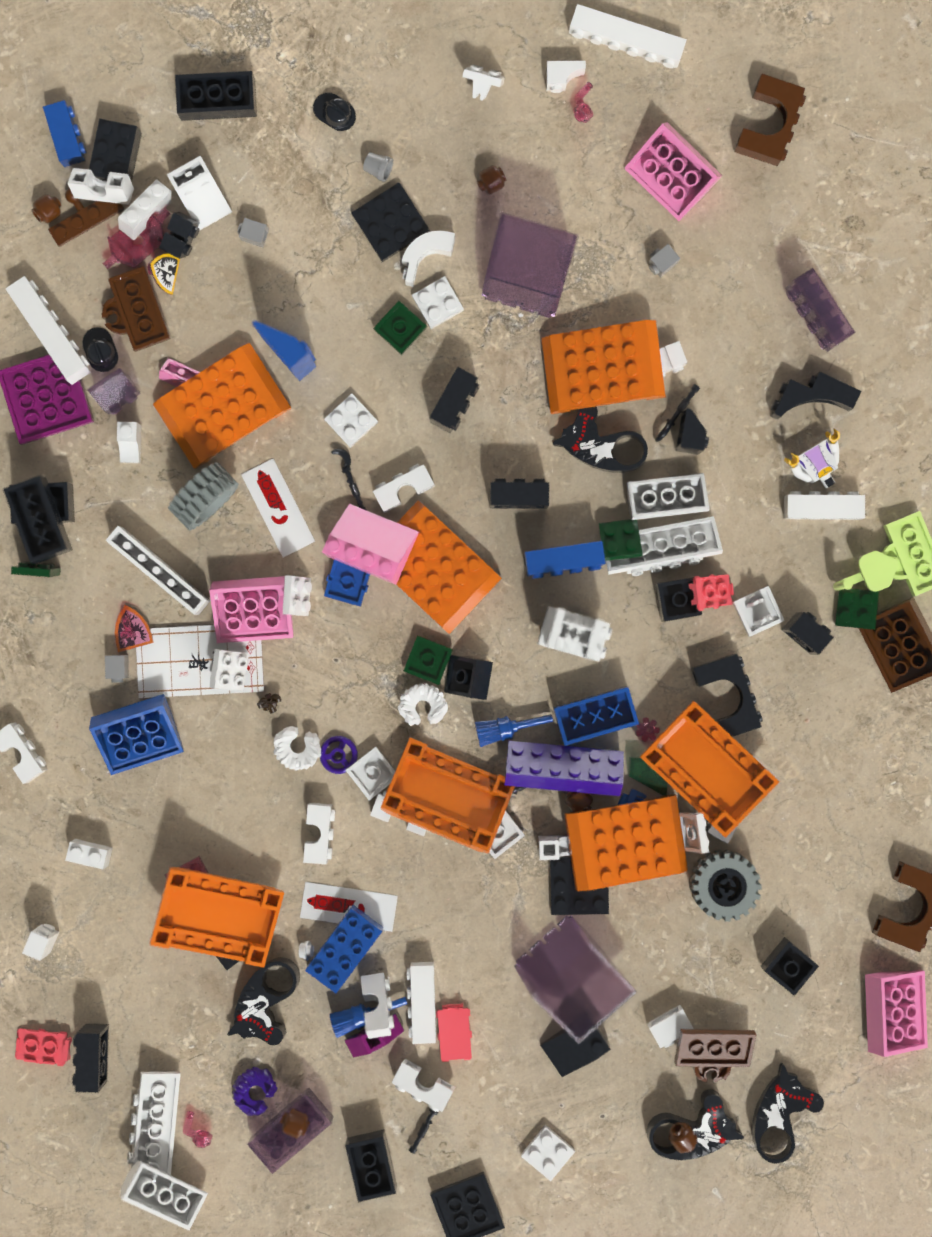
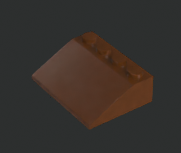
M914 597L878 613L875 630L859 628L891 693L932 676V632Z

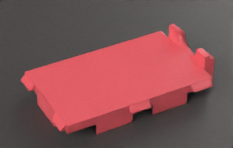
M710 574L709 577L701 578L695 576L693 583L689 584V589L694 593L691 605H697L699 611H703L704 608L713 607L718 609L719 606L732 605L731 596L734 595L733 583H729V575L714 576V574Z
M463 1003L442 1005V1010L436 1011L439 1025L437 1037L440 1040L442 1062L457 1059L471 1060L472 1058L470 1040L472 1038V1031H470L469 1016L471 1015L470 1009L463 1008Z
M17 1029L16 1059L38 1064H57V1066H64L65 1062L70 1060L72 1038H68L67 1032H51L45 1029Z

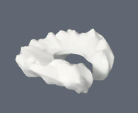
M427 683L415 684L409 690L406 689L405 693L401 695L398 710L405 719V722L410 726L414 724L419 725L421 722L415 706L422 700L427 701L431 706L427 717L430 724H436L443 719L448 710V705L442 691L439 692L437 687L435 688Z
M289 726L284 728L274 737V755H277L276 759L280 760V763L284 764L285 768L294 769L295 771L304 768L307 770L309 767H313L317 758L321 757L318 735L310 731L307 732L304 737L305 750L302 753H295L291 749V742L299 735L298 727Z

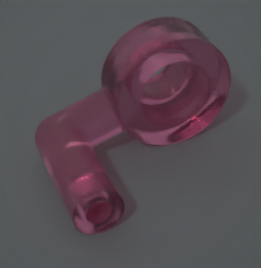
M587 82L574 97L577 104L574 108V116L579 122L587 123L593 117V111L583 101L586 94L593 88L590 82Z
M187 1111L183 1134L191 1137L192 1142L199 1148L209 1146L213 1135L207 1131L191 1129L195 1113Z

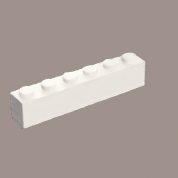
M579 4L576 6L569 33L575 38H585L596 45L604 44L612 50L625 51L630 56L635 57L638 55L644 57L649 62L656 61L662 63L667 68L678 67L687 40Z
M23 276L5 288L65 379L71 385L91 373L87 367L90 365L84 355L80 356L78 354L79 347L74 340L70 341L68 339L69 332L63 324L59 326L57 323L59 320L58 316L53 310L49 311L47 308L49 305L48 301L43 295L39 296L37 293L39 288L33 280L29 281Z
M117 526L105 540L194 615H199L211 601L123 527Z

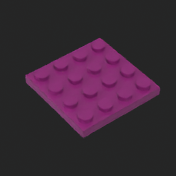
M50 355L0 370V384L20 445L94 422L81 379L71 385Z

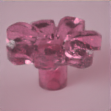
M644 717L642 719L643 723L639 722V725H636L639 730L635 731L637 737L642 736L641 740L647 742L648 738L653 741L656 739L655 733L658 734L660 728L655 727L657 722L654 719L649 722V718Z

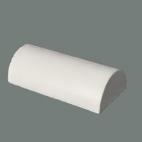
M704 473L627 482V499L631 520L707 512L710 510Z
M137 1161L123 1182L120 1198L182 1228L190 1230L208 1193L142 1161Z

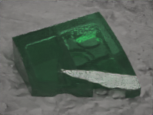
M629 757L628 776L666 796L668 783L640 757Z

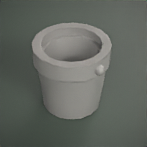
M370 152L364 161L363 170L378 178V180L385 182L391 173L393 158Z

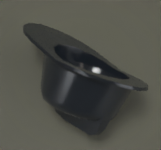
M323 93L314 101L313 112L315 116L332 129L346 131L354 125L356 120L355 110L350 103L333 93Z
M98 327L87 331L83 337L82 344L89 364L99 372L112 370L118 362V353L111 335L105 329Z

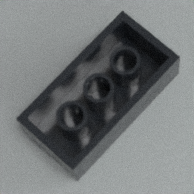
M252 71L175 75L177 114L181 121L257 117L256 83Z

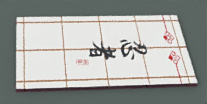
M214 625L149 628L154 643L136 648L139 698H152L162 694L165 697L264 692L265 689L262 640L217 643ZM215 649L249 653L244 691L209 688Z

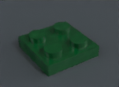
M398 301L373 330L399 354L403 355L425 331L427 325L404 304Z
M629 519L599 523L600 539L603 542L605 561L642 556L637 520Z
M25 561L18 562L17 566H11V574L55 577L60 576L61 568L55 567V564L52 563L37 564L36 566L35 563Z
M860 589L839 590L835 626L875 630L879 591L874 592Z
M417 635L403 671L439 685L453 649Z

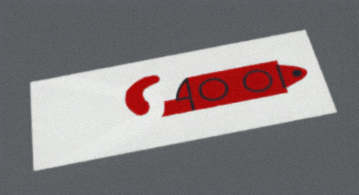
M274 459L241 474L283 558L315 542Z
M305 882L300 918L339 924L351 906L355 905L383 926L384 931L392 932L398 896Z

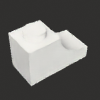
M547 61L546 91H551L552 93L565 91L566 85L571 79L585 74L586 61Z
M117 422V441L121 463H141L142 425L137 422Z

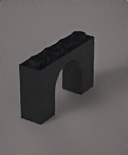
M731 654L691 668L696 686L698 687L718 680H728L737 687L740 694L738 708L731 715L715 720L732 737L761 728L760 722H763L760 711H756L754 705L757 703L755 695L750 693L748 687L751 685L747 674L744 675L742 669L744 667L743 659L741 656L738 657V654Z

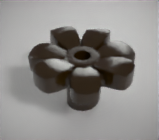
M271 693L265 694V698H261L258 701L257 706L259 709L263 708L264 711L269 710L272 714L277 711V703L281 702L282 699L279 694L271 695Z

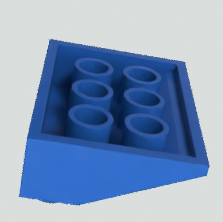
M257 321L252 322V325L262 339L299 381L317 367L314 363L316 360L303 340L299 342L291 335Z
M164 694L91 717L89 730L111 775L184 752L171 709Z

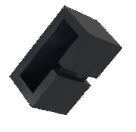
M181 212L173 213L167 227L171 232L170 234L165 232L159 248L179 259L189 256L192 251L191 243L198 236L200 230L198 228L200 222Z

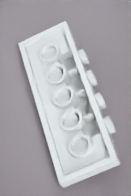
M713 516L639 530L642 556L606 561L608 574L627 571V574L632 573V576H639L643 574V571L651 570L652 573L660 572L664 567L670 566V569H677L681 567V564L685 563L694 566L699 564L703 557L722 554L723 549L715 518Z
M179 1071L141 1072L139 1089L137 1094L133 1095V1106H136V1111L131 1115V1125H134V1132L129 1134V1145H132V1152L127 1154V1164H130L131 1168L137 1161H142L171 1175L180 1084Z

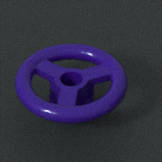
M344 736L331 737L321 747L320 761L323 767L331 773H346V769L357 762V748L350 739ZM340 742L338 748L333 749L329 754H325L330 744ZM346 744L352 751L350 763L345 758L344 748ZM336 752H340L342 754V757L340 759L335 757ZM331 759L334 763H342L344 767L334 768L326 760Z

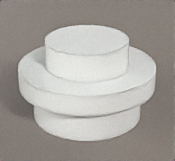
M305 941V943H301L299 946V957L308 961L314 955V946L310 941Z

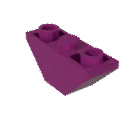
M396 1013L391 1015L394 1019V1028H391L392 1035L369 1039L366 1029L344 1040L353 1058L368 1055L386 1046L404 1032V1028Z

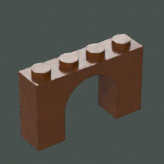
M761 74L752 98L775 106L783 117V127L779 132L772 135H764L743 128L734 152L774 166H778L781 161H784L788 152L785 149L786 145L791 142L794 132L791 131L792 127L797 125L800 114L797 113L798 109L803 107L806 96L803 95L805 88Z
M899 861L892 879L913 887L920 893L922 897V910L914 920L905 923L878 915L872 933L920 953L921 949L926 946L928 931L932 929V873Z

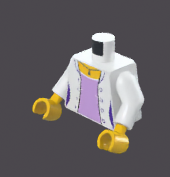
M835 428L833 429L834 434L832 436L826 431L825 435L829 439L828 441L827 439L799 456L790 453L792 455L791 460L784 458V462L789 464L795 477L811 484L820 479L825 489L836 483L830 474L838 469L837 465L839 463L838 439L840 438V433Z

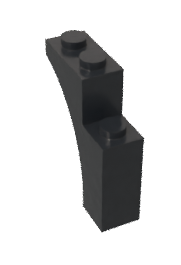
M822 372L811 376L807 384L810 388L790 379L787 383L783 382L778 393L781 395L779 400H775L770 410L773 411L771 417L778 420L788 410L806 403H827L850 411L854 409L862 391Z

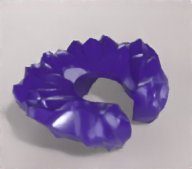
M252 1067L237 1076V1079L234 1081L235 1084L232 1086V1098L235 1100V1105L248 1116H259L265 1113L268 1106L263 1100H253L249 1095L250 1088L252 1086H260L266 1094L265 1097L271 1098L274 1097L278 1087L267 1068L259 1069Z

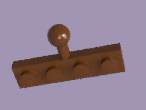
M69 188L65 192V198L69 203L74 204L78 212L48 230L58 247H61L125 210V208L119 203L96 201L84 208L80 199L74 198Z

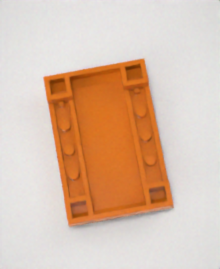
M641 320L553 334L541 338L551 415L570 412V410L635 400L666 398L656 320Z
M250 343L234 350L153 403L194 469L202 466L211 460L212 457L273 418H277L291 409V406Z
M418 500L397 522L418 531L419 534L396 585L450 634L502 578Z
M694 700L640 755V758L655 770L699 813H703L704 818L725 838L780 782Z
M409 738L380 809L389 815L479 852L489 853L515 786H505V776L500 774L498 776L429 748L423 742Z
M675 794L587 811L564 813L576 891H589L681 874L688 871L677 795Z
M170 867L149 944L169 949L172 947L243 961L248 965L265 967L284 891L242 880L180 867Z

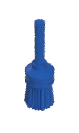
M552 714L516 722V720L511 721L508 716H505L504 718H497V720L475 722L479 745L483 747L499 740H511L514 733L518 732V729L553 722Z
M406 997L392 1001V1009L408 1004ZM360 1003L355 1007L352 1006L351 1009L330 1013V1021L336 1037L339 1038L355 1029L361 1030V1028L365 1027L364 1013L372 1012L377 1007L366 1008Z

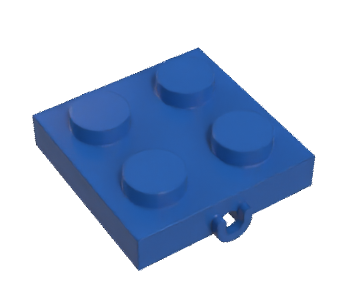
M334 560L331 572L327 575L326 581L328 583L324 596L361 607L365 592H367L369 587L367 584L370 574Z

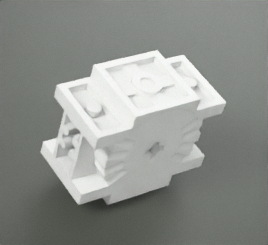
M549 606L546 610L537 644L599 662L600 658L604 659L607 647H604L605 640L610 639L612 628H609L610 623L602 620L592 619Z

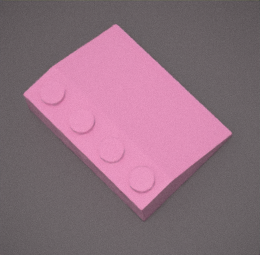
M668 122L662 123L624 168L678 221L722 177Z
M349 504L331 531L322 553L329 558L396 585L419 532Z
M285 576L212 581L209 591L217 643L293 638L292 615L283 614Z
M892 971L866 974L868 1052L887 1057L928 1048L925 971Z

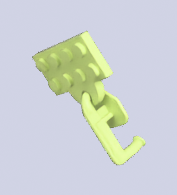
M915 512L884 525L891 544L886 546L881 553L872 551L863 555L858 561L861 572L835 582L833 589L837 591L851 589L853 584L864 580L867 588L876 592L889 587L893 579H905L912 597L931 590L932 539L921 512Z

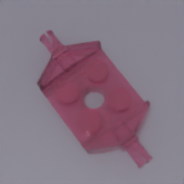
M165 208L160 214L156 216L152 214L146 223V229L139 235L143 237V242L140 245H134L133 240L121 230L116 232L111 238L108 236L111 256L102 264L107 269L116 262L132 268L139 265L160 246L165 234L163 221L171 215L170 212Z

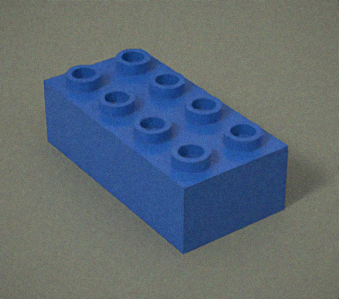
M602 541L524 553L527 577L531 576L532 579L543 578L544 574L550 573L551 577L560 576L563 574V571H569L570 574L581 573L583 568H588V571L602 569L601 566L606 564Z
M627 686L553 707L564 746L639 725L629 687Z
M352 905L307 965L305 971L336 994L383 932L384 927L355 905Z

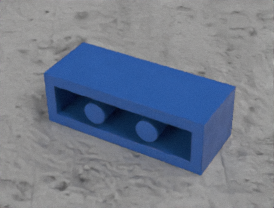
M65 100L43 106L59 162L63 167L86 161L84 154L87 152L84 143L80 142L79 139L81 135L79 126L73 120L76 117L73 107L69 106Z

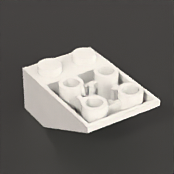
M201 156L167 174L191 218L200 222L198 226L200 230L232 213Z

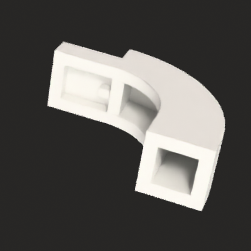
M431 231L417 237L408 246L402 258V265L408 266V268H404L403 272L406 286H414L418 265L426 256L431 254L452 256L455 233Z

